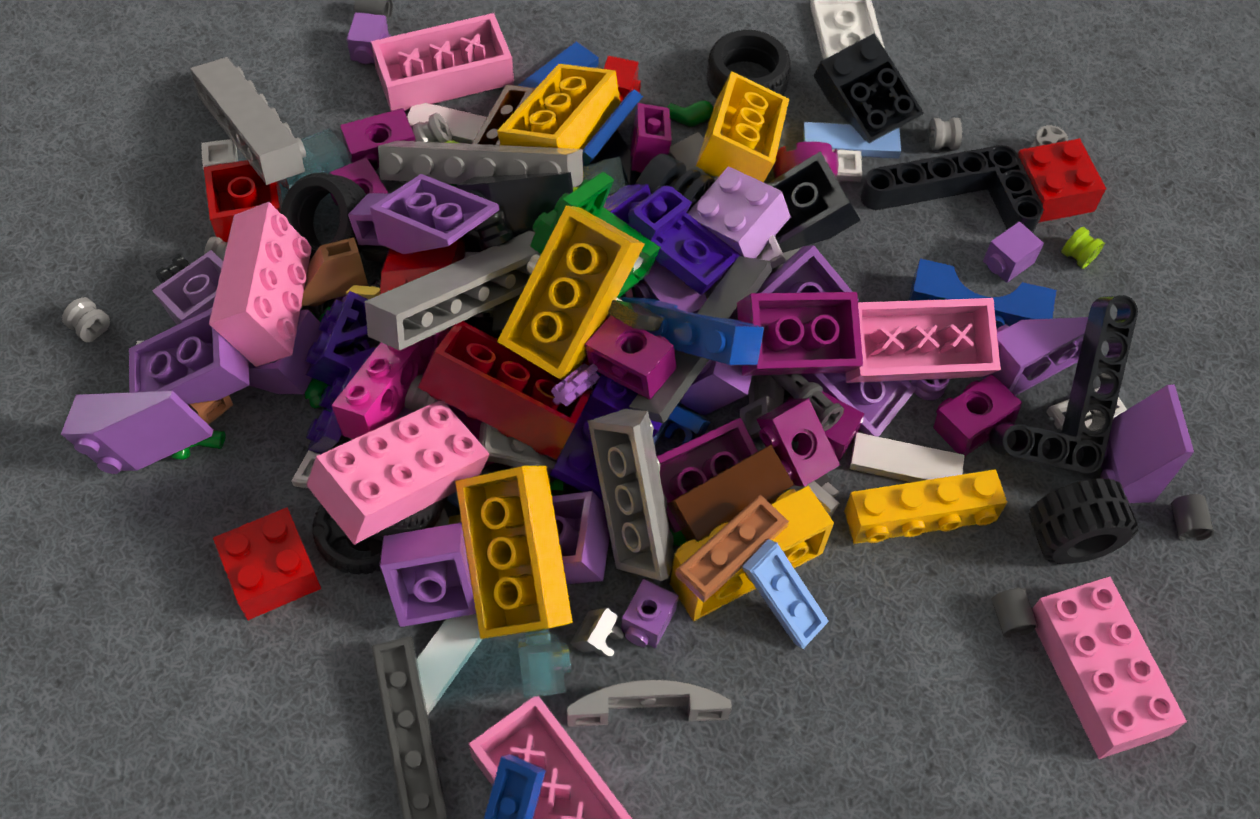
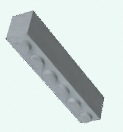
M228 57L190 68L198 97L266 185L305 172L302 158L306 157V151L299 137L294 138L289 125L286 122L282 123L275 108H269L264 95L256 92L253 82L245 79L240 67H235Z
M394 141L378 146L380 180L411 181L418 175L423 174L444 183L459 184L473 177L571 172L573 188L583 182V149Z
M525 232L502 244L490 247L366 300L365 311L368 337L400 351L520 295L531 276L526 269L528 262L535 254L541 256L540 253L530 247L535 232Z

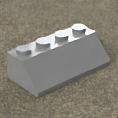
M623 409L589 420L588 425L616 569L659 581L666 580L673 567L674 539L669 528L666 512L667 501L662 490L659 474L660 463L656 457L652 436L653 425L649 419L648 411Z

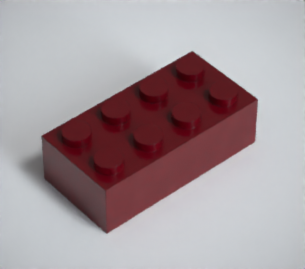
M463 321L453 325L434 351L418 388L427 392L435 400L444 401L463 411L468 417L479 419L496 428L501 434L513 437L527 444L537 453L548 455L557 460L593 389H587L568 406L562 403L556 405L553 402L555 396L551 390L563 379H558L498 343V339Z

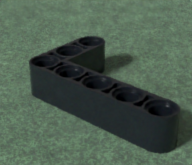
M1005 145L874 168L867 173L860 196L861 202L867 208L882 210L988 190L1007 230L1020 221L1032 233H1034L1044 210L1018 154L1014 149Z
M1126 295L1103 296L1093 302L1088 316L1061 433L1023 424L1001 422L996 424L989 434V442L995 452L1082 473H1092L1101 467L1138 316V308L1132 298ZM1113 304L1117 309L1115 320L1110 315V309ZM1105 340L1109 345V351L1106 356L1103 355L1101 350ZM1096 376L1101 381L1097 392L1093 388V381ZM1090 411L1092 414V423L1087 428L1085 425V416ZM1011 431H1014L1016 443L1012 448H1009L1007 437ZM1046 439H1048L1050 442V450L1044 456L1042 453V444ZM1082 447L1084 451V457L1082 461L1078 463L1076 460V453Z

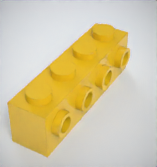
M994 469L854 491L849 496L844 512L854 544L863 542L877 543L888 538L900 536L914 537L925 532L937 530L951 531L962 526L987 525L997 521L1007 504V500L997 471Z

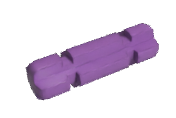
M585 363L553 387L551 390L555 396L553 402L556 405L562 403L568 406L599 380V376L596 373L598 367L594 364L591 366Z

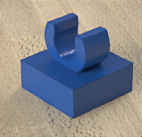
M677 405L668 417V419L675 423L667 427L665 437L672 439L678 429H683L686 434L683 445L695 439V433L704 435L710 421Z

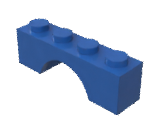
M920 258L913 277L909 301L993 298L996 329L1005 324L1011 326L1021 320L1052 319L1056 290L1022 282L1015 291L1008 295L986 297L974 293L965 287L959 280L954 266Z
M621 297V300L627 305V309L621 319L625 321L631 320L641 329L655 336H663L674 345V350L728 365H758L764 331L763 326L735 319L690 313L677 309L678 305L651 298Z

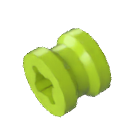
M1082 226L1069 238L1061 253L1066 257L1072 256L1077 260V265L1084 269L1099 255L1105 242L1099 238L1094 239L1091 237L1089 230Z

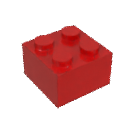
M1080 138L1019 150L1018 156L1043 205V214L1038 223L1095 212L1106 187Z
M247 160L203 167L209 218L215 236L221 238L223 242H228L235 214L270 202L281 213L280 210L283 203L279 181L266 185Z
M288 507L213 537L236 600L247 621L321 589Z

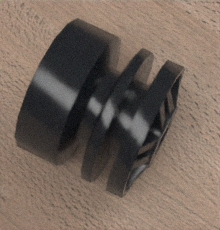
M659 154L644 168L636 184H648L651 194L661 186L673 187L692 202L687 211L688 213L715 182V179L708 175H701L700 171L696 169H690L686 172V166L683 162L667 154Z

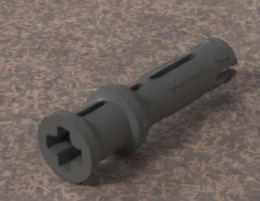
M801 374L770 375L793 398H809L824 431L833 427L844 413V408L839 403L834 404L822 393L823 388L818 383H809Z

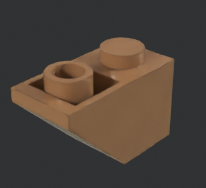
M355 237L319 246L308 265L301 307L307 305L319 306L327 300L341 296L345 297L346 291L353 285L368 286Z

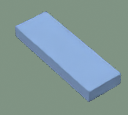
M804 122L803 142H824L831 144L832 149L861 151V157L897 159L900 157V128L869 144L850 124Z
M768 539L742 566L793 643L804 649L829 621L778 543Z

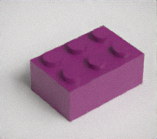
M857 292L751 293L737 302L739 321L764 327L758 365H741L742 376L846 373L863 366Z

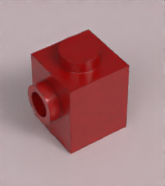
M608 56L604 69L616 70L620 103L631 90L635 89L640 93L641 80H638L639 62Z

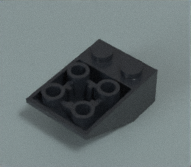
M875 33L822 60L813 75L828 102L869 144L924 114Z

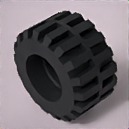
M1089 479L1065 485L1037 501L1028 513L1044 559L1050 563L1057 564L1081 563L1107 555L1129 542L1137 534L1139 528L1121 483L1113 479Z

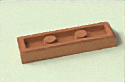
M759 495L676 569L675 575L704 603L733 577L768 539L773 540L788 526L789 521L765 498Z

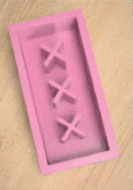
M494 13L371 41L376 71L391 111L401 108L406 111L410 110L411 106L423 103L435 104L505 87L506 84H514L512 56Z
M270 202L234 215L209 325L255 367L291 356L293 353L312 248L307 239L302 237L291 226L287 218L280 214Z
M993 298L858 302L863 366L846 372V383L984 377L1001 370Z
M437 401L316 456L306 486L352 543L356 544L457 492L455 481L479 476L490 454L444 401Z
M1111 577L1045 596L1038 600L1032 608L1038 625L1036 632L1099 759L1170 736L1187 722Z
M535 695L469 743L472 759L492 786L501 756L511 754L546 770L533 819H632L538 695Z

